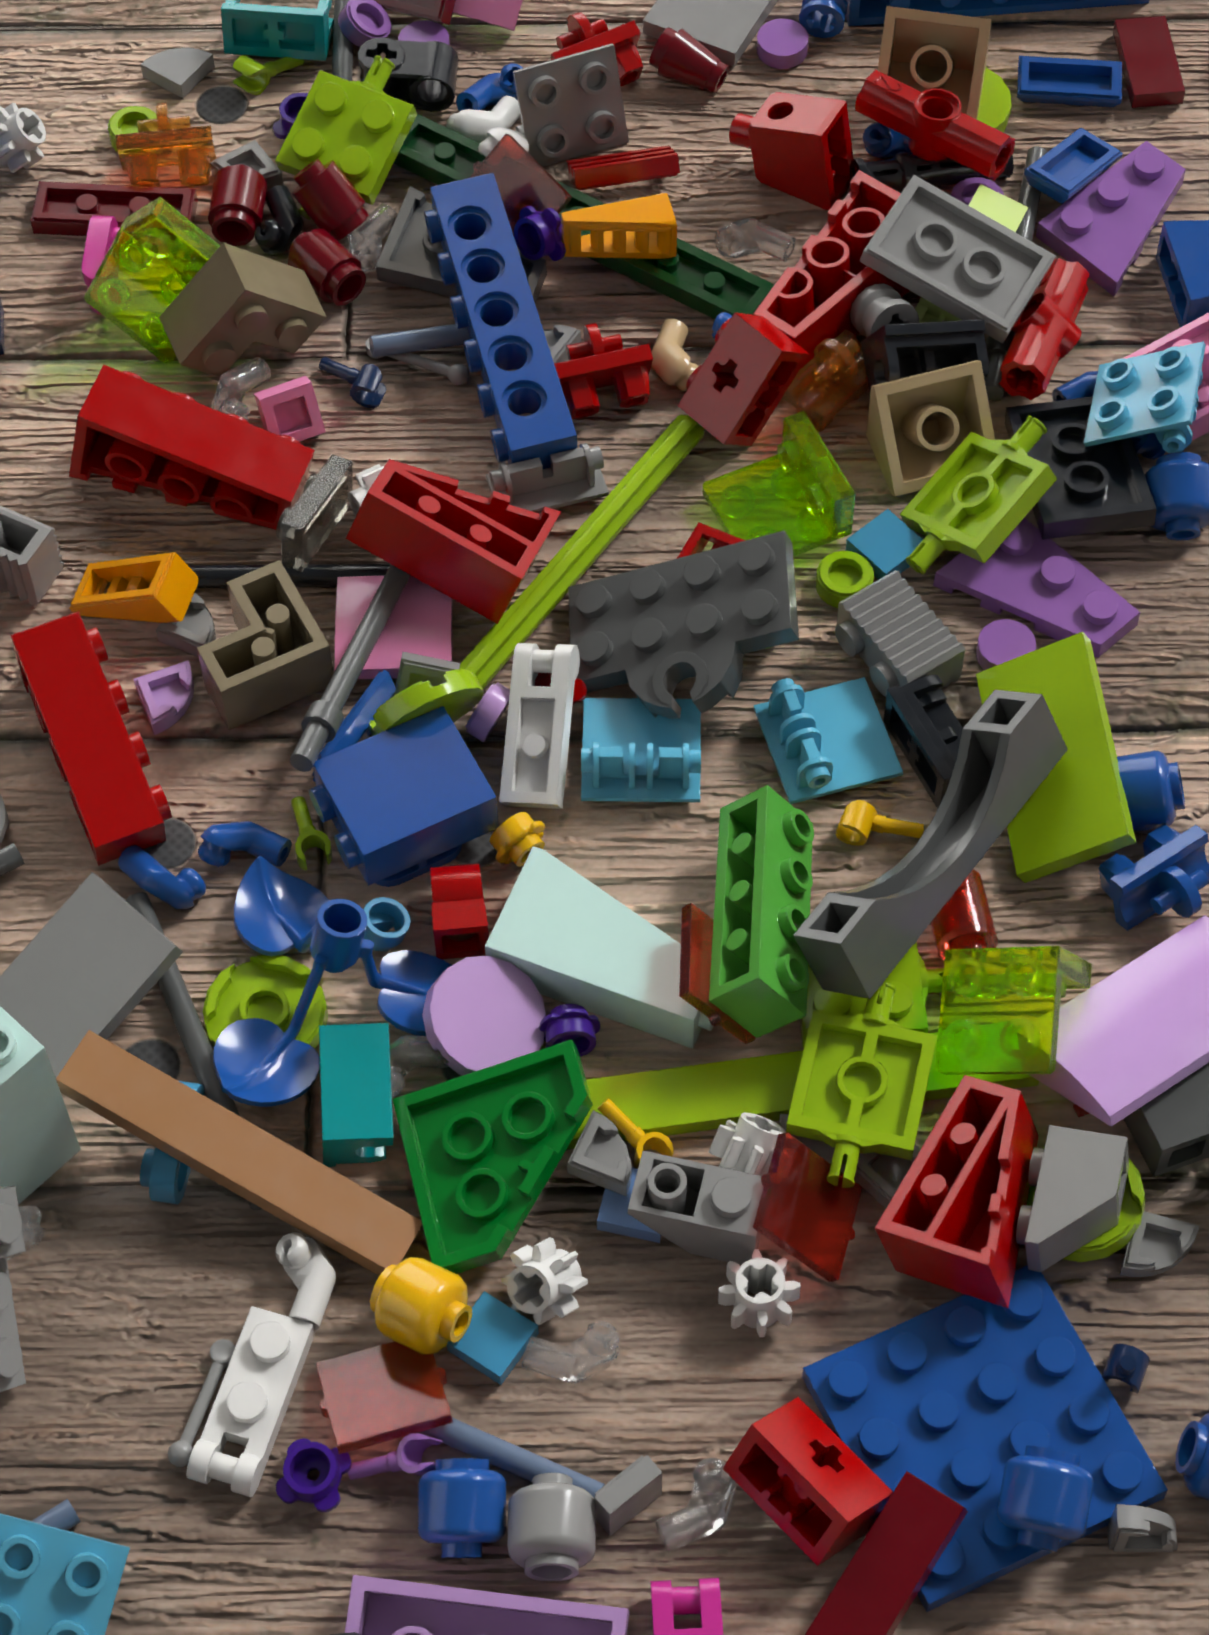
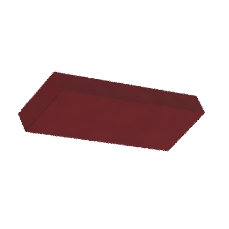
M39 181L30 222L33 234L87 236L92 215L116 217L118 227L126 228L127 238L191 241L198 199L196 189Z
M906 1471L805 1635H893L968 1513L966 1508Z

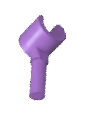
M410 1433L400 1441L397 1451L389 1452L388 1455L353 1462L351 1469L348 1471V1476L350 1480H355L389 1471L397 1472L403 1470L409 1474L422 1477L425 1473L435 1470V1462L422 1463L424 1451L431 1445H440L443 1442L427 1435Z

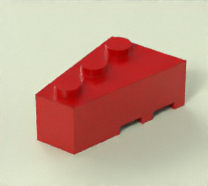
M389 459L368 490L345 539L498 624L537 558L561 511L544 506L541 514L509 505V495L493 491L490 498L457 489L459 483L457 479Z
M968 1075L963 1076L875 1226V1230L895 1271L1009 1308L1020 1245L1016 1243L1018 1217L1021 1206L1027 1205L1030 1189L1028 1184L1030 1160L1034 1147H1037L1039 1137L1020 1090Z

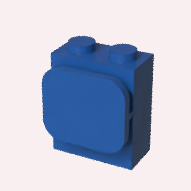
M444 706L321 758L313 765L316 786L309 789L313 806L323 823L332 819L339 834L334 836V840L344 864L348 869L357 866L368 886L374 883L386 887L397 886L429 872L430 867H441L458 856L462 844L499 827L497 797Z

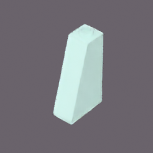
M532 847L485 944L486 956H492L514 964L531 978L541 995L566 1004L581 1005L586 1011L693 1049L701 1029L704 1028L711 1031L720 1012V1009L709 1001L711 964L547 851Z
M0 1006V1187L16 1186L19 1205L77 1154L81 1148L45 1047Z

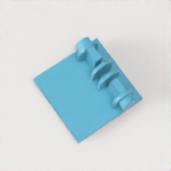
M1204 341L1180 347H1170L1163 351L1132 358H1121L1099 365L1084 438L1085 447L1155 433L1162 448L1168 453L1182 452L1192 442L1193 433L1189 425H1192L1196 418L1199 403L1198 387L1203 380L1202 364L1206 347Z
M865 677L804 692L803 688L800 685L794 684V681L790 678L781 679L772 685L771 690L773 693L768 702L754 705L753 709L790 804L903 775L902 767Z
M585 698L583 700V739L581 748V801L700 802L701 712L692 699H675L682 708L680 719H669L661 715L655 718L638 698Z
M0 1513V1635H105L130 1547Z

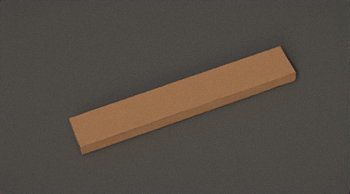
M88 1030L56 1077L60 1092L378 1276L391 1264L397 1265L403 1260L422 1226L420 1219Z

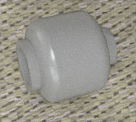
M561 1473L536 1475L532 1478V1485L518 1489L510 1497L508 1502V1553L513 1562L524 1568L526 1576L541 1581L568 1580L576 1577L579 1574V1568L585 1566L594 1558L596 1552L595 1500L588 1491L573 1485V1479L570 1476Z

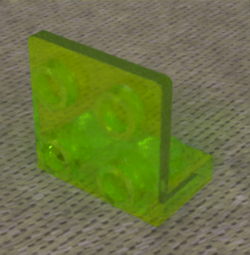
M159 197L124 219L84 299L159 360L167 364L175 360L176 354L159 317L217 251L220 245L163 198Z
M804 411L783 419L782 443L777 446V455L708 480L702 485V494L725 533L743 540H750L785 531L793 545V557L852 534L856 493Z
M1060 946L945 949L936 1070L944 1075L1053 1073L1056 1066L1061 998L1066 996V989H1090L1092 964Z

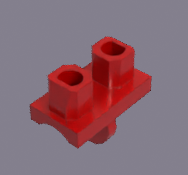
M582 12L569 15L567 19L568 33L556 37L560 50L551 54V60L613 43L620 86L640 78L643 64L636 46L641 32L634 20L608 30L604 19L590 23Z
M592 323L584 325V342L566 345L569 361L554 363L572 420L592 416L599 412L600 403L596 388L614 385L620 408H630L648 403L650 396L649 372L653 362L649 344L623 349L620 334L602 338L598 325Z

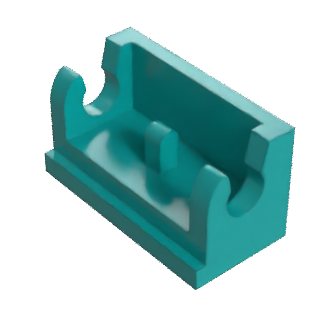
M225 0V3H222L221 18L224 54L279 58L292 57L295 59L326 61L333 38L334 18H329L332 0H319L317 9L239 3L240 0Z
M389 1023L319 1025L323 1164L327 1167H336V1164L372 1163L385 1160L387 1158L386 1146L393 1145L394 1140Z

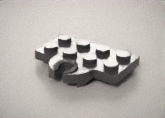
M785 531L568 587L570 645H577L580 655V667L577 678L586 684L587 693L629 683L631 690L655 718L661 715L669 719H680L682 708L673 698V692L682 680L689 677H696L690 694L693 703L701 714L713 708L726 695L734 699L743 677V654L799 640L793 545Z

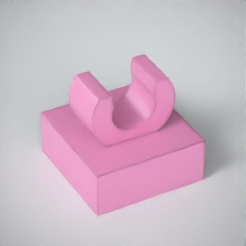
M306 375L254 393L264 430L277 435L290 436L299 442L326 432L312 382Z

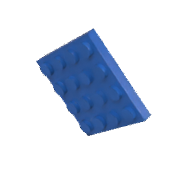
M1028 1265L1015 1271L1009 1308L964 1294L803 1368L802 1379L827 1426L893 1492L906 1471L964 1506L968 1511L917 1594L926 1612L1052 1553L1016 1544L1018 1530L1006 1527L997 1517L1006 1462L1011 1457L1025 1455L1027 1445L1051 1448L1081 1457L1079 1467L1084 1468L1091 1474L1094 1486L1087 1527L1084 1535L1079 1539L1108 1526L1116 1504L1148 1507L1164 1499L1168 1491L1043 1274L1038 1271L1028 1270ZM1059 1539L1058 1549H1060V1548H1062V1547H1064V1546H1066V1545H1068V1544H1070V1543H1072V1542H1075V1541H1077V1540H1079V1539H1076V1540H1061V1539Z

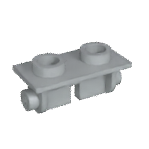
M587 443L580 444V448L551 454L550 468L542 469V464L538 457L508 465L502 462L499 463L498 470L489 471V474H486L491 494L493 491L509 495V505L536 513L542 512L544 506L554 509L609 495L601 472V468H604L601 449L599 446L589 448Z

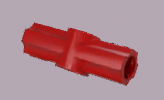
M875 69L865 79L864 85L857 95L855 111L908 137V147L918 158L927 161H940L950 158L995 181L1004 172L1014 152L1016 139L962 113L960 99L950 91L932 88L920 92Z
M1060 258L1054 260L1012 328L1015 335L1000 367L1002 378L999 383L1009 395L1022 396L1032 400L1045 393L1058 361L1065 357L1078 343L1082 331L1075 324V320L1089 290L1087 279L1090 275L1078 261L1068 262Z

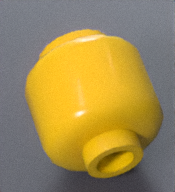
M410 1257L397 1265L391 1264L385 1268L378 1277L371 1293L370 1309L375 1315V1323L378 1330L385 1337L421 1354L437 1353L446 1347L448 1341L458 1342L466 1333L472 1318V1308L467 1305V1286L458 1274L423 1258Z

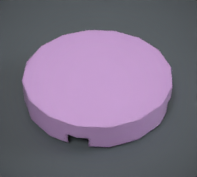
M492 956L466 957L444 970L427 992L422 1014L426 1037L434 1051L439 1050L441 1055L449 1061L446 1065L460 1075H466L538 1051L543 1045L545 1032L539 1029L541 1020L546 1017L543 998L531 978L511 962Z

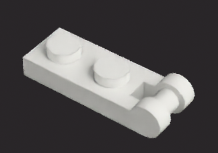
M517 643L514 649L499 802L504 806L563 809L574 685L580 667V655L577 645L557 644L555 650H539L538 645L534 643ZM538 673H552L550 687L535 686V679Z
M251 1306L201 1438L196 1442L191 1452L186 1472L188 1479L208 1484L211 1479L231 1484V1491L247 1497L254 1496L314 1339L315 1330L312 1323ZM226 1441L246 1446L245 1451L239 1458L222 1453Z

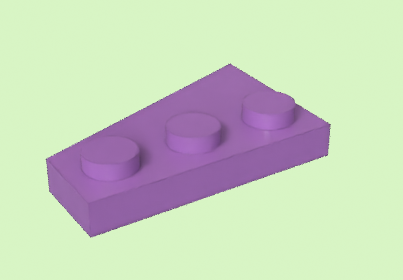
M1146 140L1039 221L1036 237L1068 262L1078 261L1089 272L1090 279L1112 296H1115L1122 285L1123 277L1130 265L1136 262L1142 252L1145 240L1153 227L1159 224L1182 186L1186 169Z
M1025 518L1016 526L985 564L963 553H959L935 572L933 586L951 594L955 589L981 600L980 607L1000 615L1002 610H1006L1033 622L1035 631L1058 641L1084 632L1091 640L1093 653L1097 658L1138 625L1140 611L1051 539L1042 540L1039 529Z

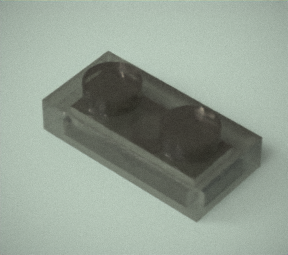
M332 454L318 474L312 473L304 486L303 494L292 508L287 507L282 512L277 524L276 537L278 540H281L283 566L303 572L350 508L348 493L353 491V461Z

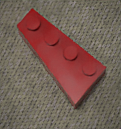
M860 170L850 181V191L843 200L837 199L828 211V221L817 236L811 234L802 247V257L794 267H787L753 313L754 315L764 316L809 353L808 358L792 381L796 385L803 382L859 334L851 323L850 311L857 295L865 288L874 284L885 283L892 286L901 297L910 291L860 262L864 249L901 195L898 191Z
M103 364L77 416L69 477L88 481L91 473L113 478L112 486L115 489L135 493L138 485L153 488L165 494L166 502L187 507V504L196 503L198 500L210 503V507L216 515L284 532L307 481L315 450L302 445L298 440L290 436L277 435L252 425L241 416L225 414L200 404L187 394L173 393L144 381L135 373L119 371Z
M78 611L11 635L20 677L27 693H30L43 733L48 732L50 735L48 740L62 779L64 782L69 783L72 803L98 866L119 859L121 853L130 846L137 845L146 849L166 841L164 821L172 818L171 810L161 785L149 787L142 768L151 765L139 731L128 735L121 715L127 714L130 711L118 679L107 682L100 663L109 661L97 627L86 630Z

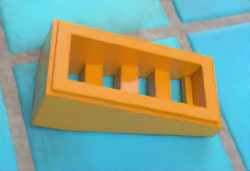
M667 193L561 213L562 243L566 249L564 257L664 259L676 257L677 222ZM581 230H590V234L581 236Z
M176 552L89 563L69 609L73 613L79 611L81 616L157 623L181 622L185 617L199 580L196 573ZM108 582H111L107 593L103 594Z

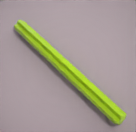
M678 415L509 607L499 623H495L460 663L459 669H466L475 673L484 690L514 655L517 643H524L569 592L568 587L574 586L703 438L704 428L689 415Z

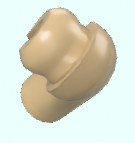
M667 319L663 322L651 351L653 356L651 368L668 385L675 384L681 391H687V380L699 366L690 362V356L682 349L688 335L687 326L677 319Z

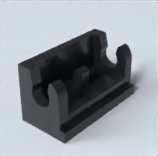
M984 319L883 325L861 342L869 392H871L872 385L975 360L981 361L983 375L988 377L989 359L984 331L986 330Z
M929 675L901 687L896 685L888 688L883 721L938 809L947 791L957 760L963 727L946 702V695L942 689H939L944 686L938 675Z

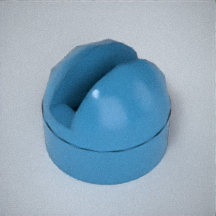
M379 897L370 900L363 909L367 915L364 939L374 942L373 950L387 952L396 948L403 941L410 927V915L407 909L394 899ZM393 927H394V929H395V931L386 932V931L392 929Z

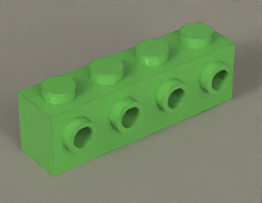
M768 785L720 808L709 1001L756 1038L807 1015V986L809 984L808 962L793 935L810 915V897L813 884L811 874L812 841L814 839L813 823L802 810L794 808Z

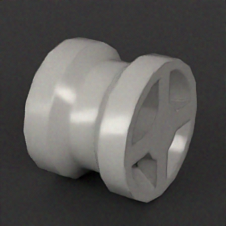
M885 283L874 284L865 288L857 295L851 306V323L866 338L883 325L919 323V316L914 307L909 302L902 300L899 293L892 286Z

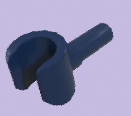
M323 357L320 360L319 368L352 384L350 396L357 404L372 409L379 406L387 389L383 383H380L382 373L378 366L365 364L361 370H358L327 357Z
M1120 1343L1114 1344L1102 1377L1106 1382L1109 1379L1123 1381L1130 1385V1391L1139 1393L1150 1358L1146 1353L1134 1346Z

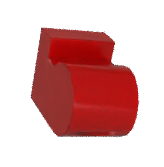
M479 863L430 867L433 900L431 910L436 957L443 960L486 956L485 944L489 938ZM475 933L471 938L464 941H453L446 937L447 935Z

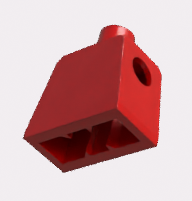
M775 92L769 95L755 116L738 113L734 117L729 130V140L731 144L751 149L755 176L761 183L828 211L837 199H841L850 186V164L854 158L846 101Z

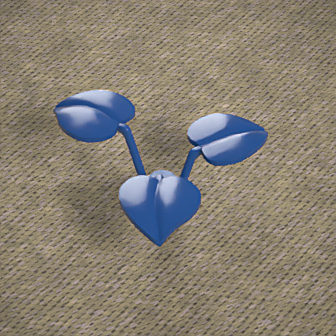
M258 856L245 873L236 894L233 919L237 934L251 949L267 956H280L290 951L293 947L300 953H306L310 949L311 955L314 958L313 967L290 1025L285 1032L273 1022L265 1019L248 1018L238 1020L228 1025L217 1038L213 1050V1066L222 1092L226 1093L231 1099L251 1106L272 1107L292 1102L301 1097L311 1088L318 1075L320 1064L318 1052L309 1044L295 1038L302 1027L324 971L331 973L343 972L353 966L358 958H361L368 983L374 988L382 989L377 1000V1008L382 1017L399 1030L413 1035L426 1036L422 1014L427 992L443 971L452 966V964L423 952L400 950L388 953L383 957L378 973L372 955L374 942L364 939L367 915L362 907L347 899L329 900L316 887L281 871L262 856Z

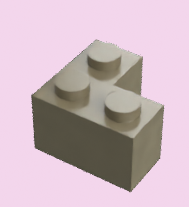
M223 242L159 318L180 365L222 377L253 341L294 354L327 316L304 270Z
M280 560L227 582L233 618L238 631L197 648L205 688L228 730L326 689L334 674L330 646Z

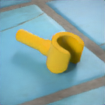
M855 800L846 806L835 835L846 844L860 846L867 842L871 830L878 833L885 832L921 838L924 824L877 815L876 809L870 803L864 800Z
M609 1098L597 1108L615 1124L617 1129L626 1137L625 1140L635 1149L633 1155L634 1168L638 1169L643 1150L652 1149L660 1152L662 1155L673 1156V1145L668 1136L660 1132L645 1133Z

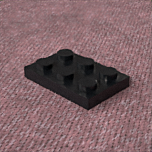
M1093 396L1006 407L1005 427L1009 439L1022 426L1028 416L1037 418L1047 428V433L1027 453L1029 457L1048 464L1057 478L1032 508L1042 540L1155 525L1157 508L1131 437L1088 447L1084 445Z

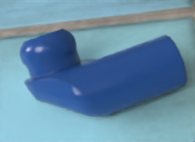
M515 63L507 64L502 68L501 73L488 74L457 96L456 105L459 112L467 109L484 110L486 107L496 105L506 95L518 101L513 71L523 67Z
M251 821L213 824L201 834V838L204 840L199 846L198 855L202 861L208 864L223 867L229 863L232 851H245L256 857L262 856L271 864L280 867L290 853L292 842Z

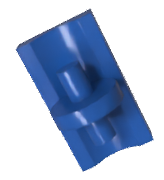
M1163 824L1148 833L1143 842L1144 858L1133 863L1126 856L1115 854L1100 864L1101 888L1113 900L1115 919L1120 926L1129 931L1155 913L1161 915L1170 908L1180 916L1189 918L1202 908L1199 890L1209 884V863L1205 855V844L1209 842L1208 833L1197 825L1183 833H1179Z

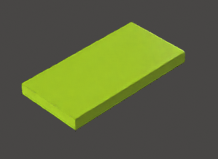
M1080 632L976 673L982 704L994 690L1042 694L1068 748L1066 753L1050 771L1047 778L1042 781L1019 810L1016 817L1007 826L1016 875L1024 883L1136 843L1126 794L1119 774L1117 754L1091 640L1085 633Z

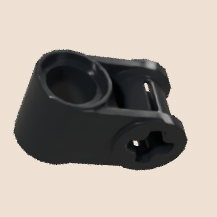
M382 37L368 40L360 46L358 60L359 65L364 70V77L360 82L364 81L374 61V57L385 53L386 58L395 65L383 89L387 95L413 104L415 109L429 112L442 111L453 104L459 59L457 52L448 44L439 41H402Z

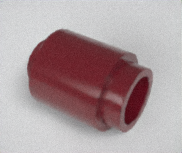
M317 158L293 178L299 185L292 192L294 198L317 227L326 230L337 241L349 235L369 217V214L362 206L365 200L333 160L323 165Z
M237 164L226 166L216 173L208 222L214 237L220 242L232 246L246 245L253 240L257 226L261 228L267 182L258 171L247 165Z
M314 229L304 232L292 242L289 249L288 265L305 271L315 294L324 302L345 306L359 296L366 283V274L362 271L361 262L326 230Z

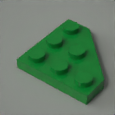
M572 1039L393 1099L431 1262L455 1274H459L501 1260L593 1106L579 1052Z

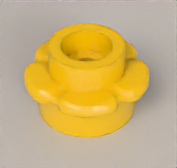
M519 812L505 820L493 832L489 841L497 851L496 860L499 863L505 864L513 861L518 867L524 866L533 846L540 849L544 848L545 843L542 837L545 824L542 821H534L527 812Z

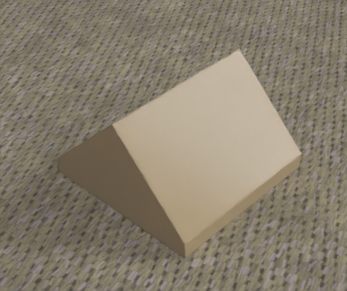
M886 6L878 71L920 92L932 88L950 91L960 99L961 112L977 119L986 70L992 19Z
M980 360L871 386L866 436L892 496L896 497L920 491L970 432L990 440H995Z

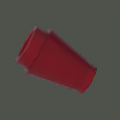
M667 27L657 40L649 59V64L658 69L659 76L708 90L714 94L723 85L730 68L729 65L721 62L717 56L683 28L677 32Z

